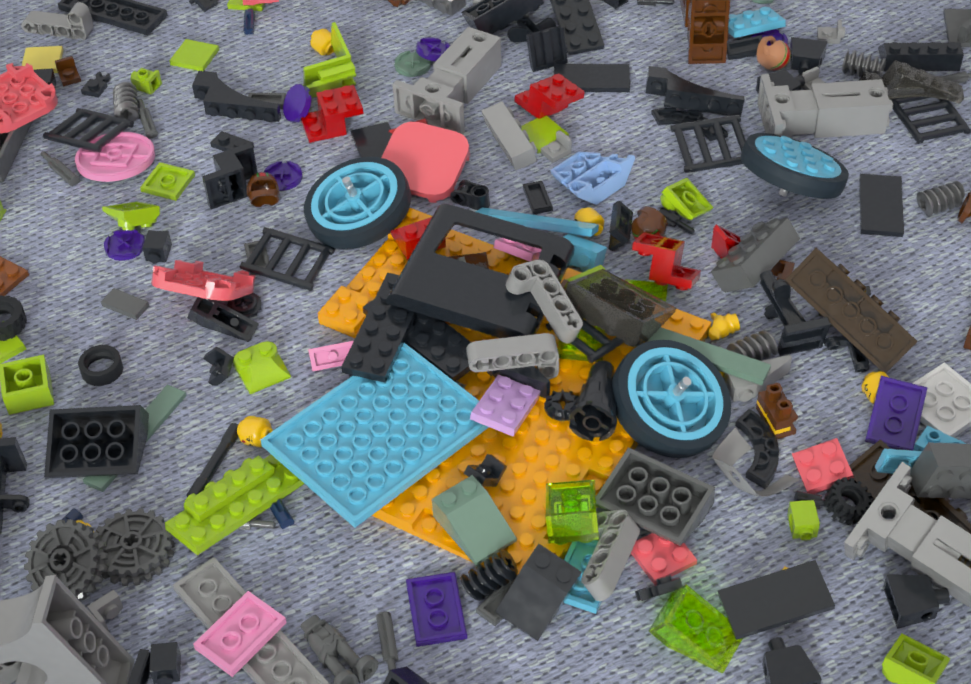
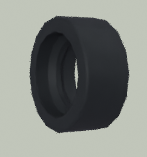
M97 345L87 349L78 361L82 379L93 386L111 384L120 377L124 368L119 351L109 345ZM110 359L114 361L105 370H88L91 363L96 360Z

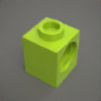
M814 500L789 502L787 517L792 539L800 538L807 541L817 537L820 523Z

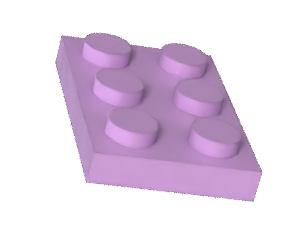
M498 375L472 410L470 420L514 436L538 401L541 391L529 385L511 380L508 377Z

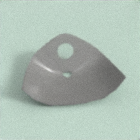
M736 427L721 442L712 455L715 463L733 485L754 496L768 497L802 479L785 474L762 491L753 490L742 475L732 467L739 458L753 449L741 436ZM732 472L738 476L740 482L733 478Z

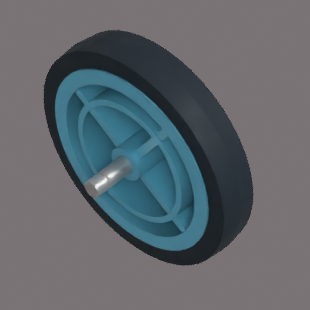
M770 133L752 134L743 145L740 156L742 163L752 173L768 183L781 188L779 194L782 196H786L789 191L812 198H836L841 195L849 177L846 167L833 156L809 143L786 136Z
M379 157L352 159L333 167L314 183L304 202V216L309 229L321 243L337 249L360 248L384 238L402 222L411 204L410 187L402 170L395 163Z
M672 340L645 342L634 348L622 359L613 375L612 388L614 400L617 404L616 417L624 430L637 443L651 452L670 458L692 457L715 444L727 428L731 416V398L726 382L715 365L707 357L686 344Z

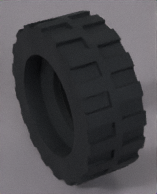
M1 295L0 314H11L9 319L0 322V341H6L22 332L27 319L23 306L17 298Z

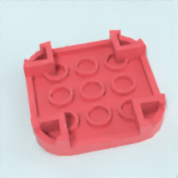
M13 63L7 64V72L0 75V133L13 131L49 113L58 103L53 84L48 85L34 72L32 65L28 63L25 66H14Z
M407 122L397 127L393 132L381 158L395 163L402 170L412 195L427 198L431 203H437L439 200L450 197L466 161H469L470 150L468 141L463 134L420 122Z
M175 260L174 269L156 265L153 267L151 284L163 290L205 299L229 301L252 294L254 289L255 275H249V272L244 270L235 272L232 277L204 271V262L195 261V263H190L182 260Z

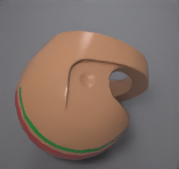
M773 36L763 37L757 48L759 64L771 71H779L786 67L791 58V51L788 45L782 40L776 41Z

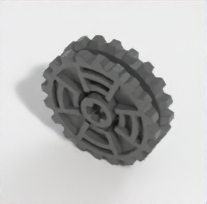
M139 508L136 512L126 509L124 514L117 512L114 514L113 519H105V525L98 526L96 532L102 536L100 541L105 542L107 545L104 553H107L109 559L104 562V565L108 566L106 572H102V577L104 579L110 577V581L113 584L121 582L122 586H128L129 583L134 582V585L137 586L140 585L142 580L149 582L152 581L153 575H161L163 573L162 568L170 565L168 558L174 556V551L171 548L175 547L172 534L165 529L164 517L161 515L155 517L154 511L150 510L148 513H145L144 509Z
M70 519L66 523L64 520H57L56 525L49 523L46 525L45 531L39 530L36 533L38 538L36 541L31 540L29 545L32 548L25 554V557L28 558V563L24 564V570L29 572L26 580L33 583L30 588L35 591L44 583L45 576L56 575L76 598L85 600L87 593H94L96 591L95 585L102 583V572H106L108 566L104 565L105 560L109 559L108 554L104 553L107 545L105 542L100 541L101 534L98 532L93 533L94 528L91 526H86Z

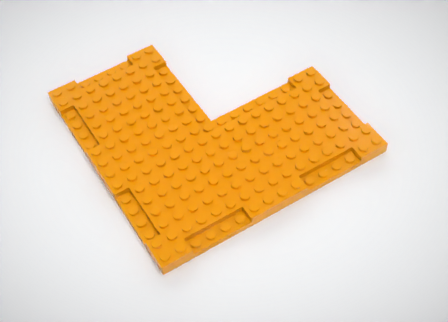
M409 208L405 218L395 229L432 216ZM452 229L445 237L446 247L434 252L446 257L486 252L489 269L507 275L510 274L514 266L530 262L495 249L492 244ZM391 233L388 234L386 242L346 287L341 285L317 313L319 324L356 338L366 317L363 313V306L375 299L386 274L400 275L408 261ZM567 268L561 283L564 279H569L581 272ZM570 294L569 299L573 306L578 303ZM648 304L647 312L643 316H639L643 320L645 318L649 319L653 325L703 342L708 337V331L711 328V321L671 307L669 311H665ZM609 305L599 308L627 330L635 325ZM584 310L579 313L580 317L610 340L619 335L591 313L587 314ZM545 316L536 333L552 334L555 336L557 344L559 373L553 379H549L550 395H552L553 390L561 392L563 389L565 392L573 391L574 395L579 396L593 364L599 361H608L614 366L615 373L622 359L634 348L641 345L634 342L633 336L599 360L590 363L584 353L571 343L560 341L553 330L549 331L546 328V324L549 322ZM446 322L471 342L499 339L492 335ZM581 329L577 337L596 351L603 346ZM471 370L457 380V382L466 385L464 389L480 401L495 380V377L490 376L487 371L474 372ZM539 396L538 401L514 436L490 427L372 516L472 562L433 517L432 498L468 478L464 474L468 465L482 464L486 455L492 454L504 463L507 468L496 487L484 488L517 538L516 542L504 550L513 557L519 574L538 544H541L564 560L575 535H580L585 528L551 529L549 490L592 486L595 499L628 447L635 450L639 443L624 430L618 418L615 431L609 438L599 441L600 437H594L593 441L582 439L570 429V420L558 421L549 417L544 409L546 398ZM565 401L560 402L562 409H564V406L566 405Z

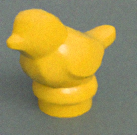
M711 313L713 324L708 331L710 340H719L720 338L727 337L729 333L734 334L735 331L740 330L739 320L735 313H728L725 316Z

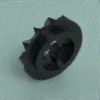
M255 293L229 300L227 303L228 307L248 318L251 315L257 316L258 310H262L261 299ZM242 302H244V304H246L248 308L243 309Z
M562 389L561 392H556L553 390L552 395L546 396L544 403L545 412L555 420L568 421L570 410L579 396L574 395L573 391L565 392ZM561 401H565L564 409L560 405Z

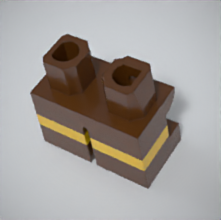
M780 383L767 385L765 391L758 393L756 410L769 425V429L776 439L796 434L793 422L798 419V415L793 409L791 401L785 396Z

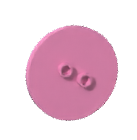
M122 132L102 147L100 153L80 148L75 155V163L78 172L88 179L102 182L119 181L136 176L146 170L155 159V149L152 141L138 133ZM106 134L95 137L90 143H96Z

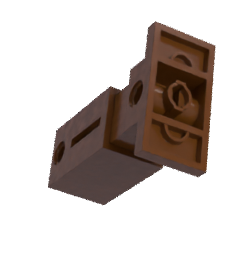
M680 0L684 25L688 27V64L726 63L730 0Z

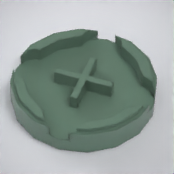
M416 50L412 53L405 51L395 58L394 67L403 76L416 77L430 70L431 61L419 56Z

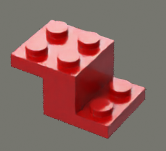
M555 74L530 84L529 90L515 95L514 102L536 118L541 119L544 116H550L568 107V104L583 99L585 91L570 82L563 75Z
M354 85L316 92L319 111L308 112L305 118H301V122L309 143L347 135L345 118L364 114Z
M642 233L633 242L632 250L638 251L639 255H653L648 280L654 281L655 284L662 286L670 284L674 285L676 289L688 290L700 279L701 270L681 266L685 241Z

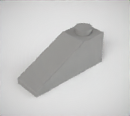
M791 355L762 361L771 364L770 372L763 385L725 373L724 380L733 402H746L755 398L759 392L766 390L767 385L774 384L789 373L792 362Z

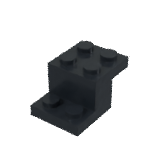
M247 143L212 155L216 172L202 176L210 209L212 210L248 197L246 180L258 173L252 144Z

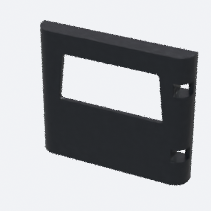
M450 204L439 205L390 291L386 303L498 338L536 334L545 315L531 291L518 295L512 294L505 286L509 275L434 252L453 226L460 225L541 249L538 260L547 262L561 283L574 255L575 249L573 244L564 237Z

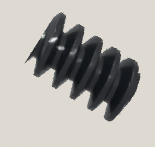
M500 550L501 557L498 554L492 555V561L486 559L484 566L478 564L476 571L470 569L468 575H461L460 579L464 589L475 600L481 601L485 599L486 596L491 595L494 591L499 590L502 586L516 579L518 575L517 565L511 554L506 550Z

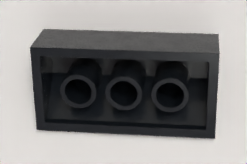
M481 0L461 13L471 28L493 35L494 32L507 28L513 21L521 20L525 14L538 10L539 6L543 5L544 2L543 0Z
M961 42L883 43L878 47L881 61L884 58L886 59L883 72L960 71L964 56Z

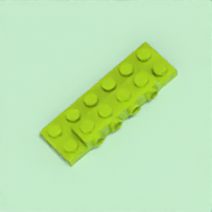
M259 455L254 459L247 458L243 461L241 467L235 471L232 469L228 470L218 482L211 481L199 494H190L185 500L184 511L166 521L165 529L193 553L199 555L271 507L272 503H276L278 499H283L304 485V483L273 455H269L265 459Z

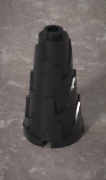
M599 361L593 364L586 383L583 384L579 397L576 398L569 413L570 429L578 437L588 441H593L594 437H600L599 441L609 438L614 433L617 425V404L614 400L612 388L614 366L608 361Z

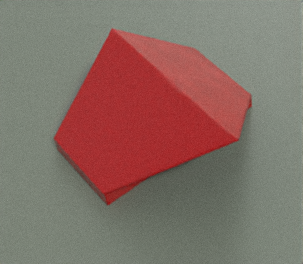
M716 224L713 227L711 248L722 259L729 254V249L741 242V237Z

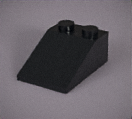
M538 544L520 570L495 613L538 641L580 580L582 572L541 544Z

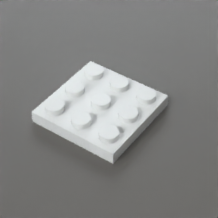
M946 363L941 364L913 383L928 387L920 419L922 424L926 427L928 425L940 430L951 437H956L971 427V383Z

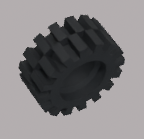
M843 477L841 480H836L824 497L826 499L824 505L829 506L826 509L828 513L833 512L831 516L833 519L838 517L840 518L838 521L840 523L846 521V525H851L852 523L855 525L858 524L873 503L871 499L872 494L871 492L866 493L868 490L867 486L863 488L860 486L862 482L854 483V478L847 480V477ZM842 496L850 498L855 506L847 504Z

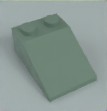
M473 475L432 498L433 517L476 566L517 541L515 534L494 501Z

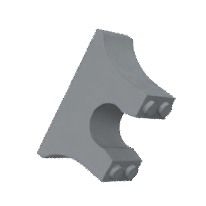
M56 575L45 576L44 583L29 594L0 600V664L13 661L22 662L15 684L128 683L134 664L133 657Z

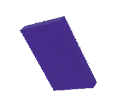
M881 376L865 442L875 444L881 439L892 449L913 451L928 387Z
M455 572L406 579L416 647L467 639Z

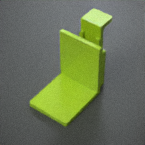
M336 22L331 23V46L337 58L303 67V85L309 88L311 98L317 97L316 92L356 85L353 78L357 75L355 66L351 62V55Z

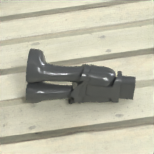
M313 615L301 624L300 627L305 632L304 638L309 642L319 662L323 664L325 669L328 666L335 676L333 684H358V680L364 683L375 674L379 664L375 657L368 654L360 658L349 646L346 637L325 619L321 620L317 615ZM339 654L350 666L353 672L351 670H347L339 662V660L337 659Z

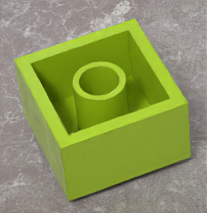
M44 354L0 364L2 399L9 415L55 405L51 374Z

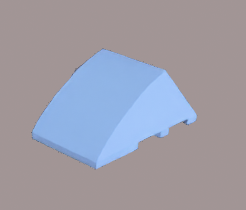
M577 152L550 171L562 185L578 198L597 205L625 186L635 156L628 155L627 158H618V154H612L609 157H602L600 153Z

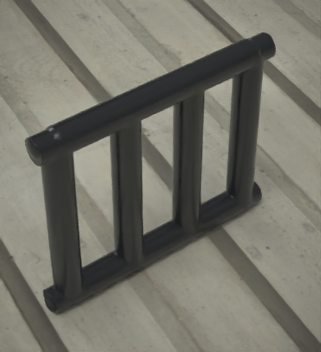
M938 86L928 91L898 97L888 96L889 100H892L894 112L918 144L923 143L924 140L963 132L964 134H969L971 132L967 123ZM932 97H937L940 101L936 103L902 109L899 105L902 103ZM940 109H946L949 113L911 121L908 117ZM953 120L958 125L919 133L917 130L919 127Z
M77 108L76 113L49 133L45 132L43 138L100 153L102 147L128 127L132 128L134 122L108 114ZM82 117H87L86 120L65 136L59 135ZM96 121H103L81 139H74ZM112 124L118 125L96 143H90L91 140Z
M740 115L670 126L671 132L675 133L685 163V173L743 164L741 157H731L721 125L732 124L742 152L746 139L739 123L741 122ZM713 127L723 156L722 160L712 161L702 128ZM694 130L704 159L703 163L693 164L682 131Z
M264 227L262 231L263 236L246 262H241L240 269L312 291L315 278L329 255L334 254L335 248ZM271 237L282 240L265 268L254 265ZM290 243L302 246L285 274L274 271ZM310 249L321 252L305 280L293 277Z
M604 287L576 304L574 308L578 314L586 309L619 335L610 340L580 317L583 322L581 329L603 346L595 351L578 337L571 344L584 353L590 363H593L644 330L651 323L649 319L645 318L643 320L612 297L608 289ZM603 300L635 325L627 330L595 306L594 303ZM547 323L546 328L549 331L553 330L551 325Z

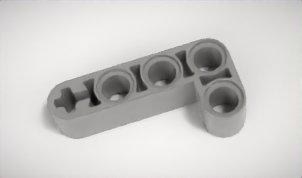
M77 2L68 15L30 11L22 22L21 27L27 33L50 34V36H64L70 39L79 38L86 40L93 29V21L88 6Z
M534 260L514 266L506 281L505 286L507 290L516 295L531 291L558 339L564 343H572L581 330L583 322L549 264L543 260Z
M549 333L475 341L466 347L469 368L474 372L537 366V369L548 380L553 379L559 373L557 344L555 336Z
M626 510L599 512L595 514L596 526L590 527L599 541L582 575L581 582L596 601H604L612 595L640 533V528Z

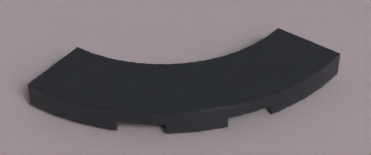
M676 108L651 110V114L658 126L708 119L703 117L702 113L692 110L687 112L677 111ZM721 126L724 137H728V132ZM713 127L702 128L704 136L709 141L717 140Z
M748 409L735 422V426L748 437L754 450V461L746 472V478L766 489L777 471L779 461L778 442L766 421L757 413Z

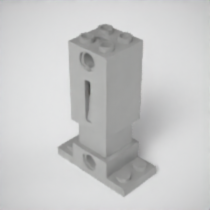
M467 27L433 64L434 72L427 79L421 77L414 85L399 80L392 84L395 113L416 121L425 118L429 125L464 134V103L468 104L501 67V37Z
M761 74L757 104L765 133L792 138V135L814 134L815 138L885 134L886 127H889V112L893 109V103L888 98V89L884 87L882 79L811 84V90L790 91L788 85L774 86V82H771L769 74Z
M901 462L845 540V555L853 561L857 556L862 557L869 547L867 542L883 552H886L889 547L912 562V571L918 575H927L930 577L932 584L940 589L947 588L949 595L971 608V534L943 516L935 520L914 506V498L907 494L911 488L909 484L912 480V477H910L911 467Z

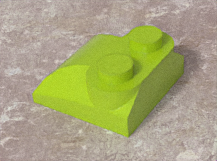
M688 178L667 186L660 196L661 204L665 209L676 210L679 215L687 220H693L714 208Z
M136 201L102 206V211L116 220L118 226L122 227V230H134L135 226L139 225L140 227H152L153 223L157 222L156 218L160 215V206Z
M261 342L239 351L234 356L233 366L249 394L291 378L288 369L278 354L277 346L273 342Z
M901 633L884 658L882 673L892 683L937 684L951 658Z

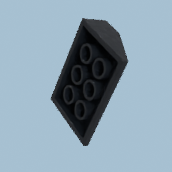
M141 405L50 409L44 477L66 478L138 474L148 436L149 413Z

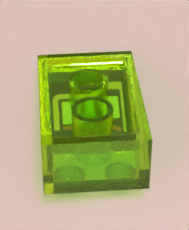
M595 479L546 483L548 544L563 545L575 541L589 543L593 540H599Z
M687 584L670 594L648 630L668 648L720 673H724L743 639L735 640L728 619Z

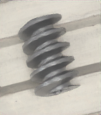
M848 50L843 61L842 71L846 73L850 69L851 75L857 72L858 77L864 74L865 79H868L872 75V80H877L883 74L886 59L884 58L879 63L878 56L871 61L870 54L864 59L863 52L859 57H856L855 50L851 55H849Z
M122 82L113 88L114 116L135 121L138 118L137 89L134 84Z
M954 181L953 183L918 192L917 203L927 216H931L933 213L938 214L940 210L945 212L947 209H954L955 206L956 208L961 207L965 190L960 182Z
M761 330L759 333L752 334L743 340H738L727 346L729 351L759 361H763V356L765 359H769L771 353L776 355L778 351L774 337L766 330Z

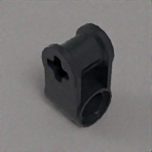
M464 179L459 183L457 190H453L450 194L452 202L475 210H479L482 207H490L489 189L485 185L476 184Z

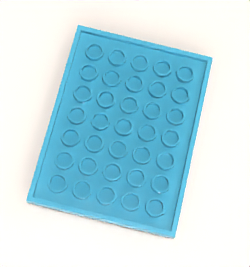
M404 343L386 383L352 376L260 439L263 448L356 528L489 427L470 420L471 412L479 402L478 399Z

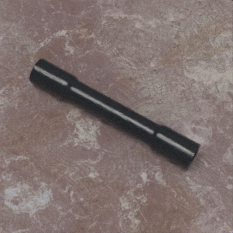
M231 423L202 473L196 478L188 491L187 497L192 493L199 494L211 481L228 451L238 439V424Z

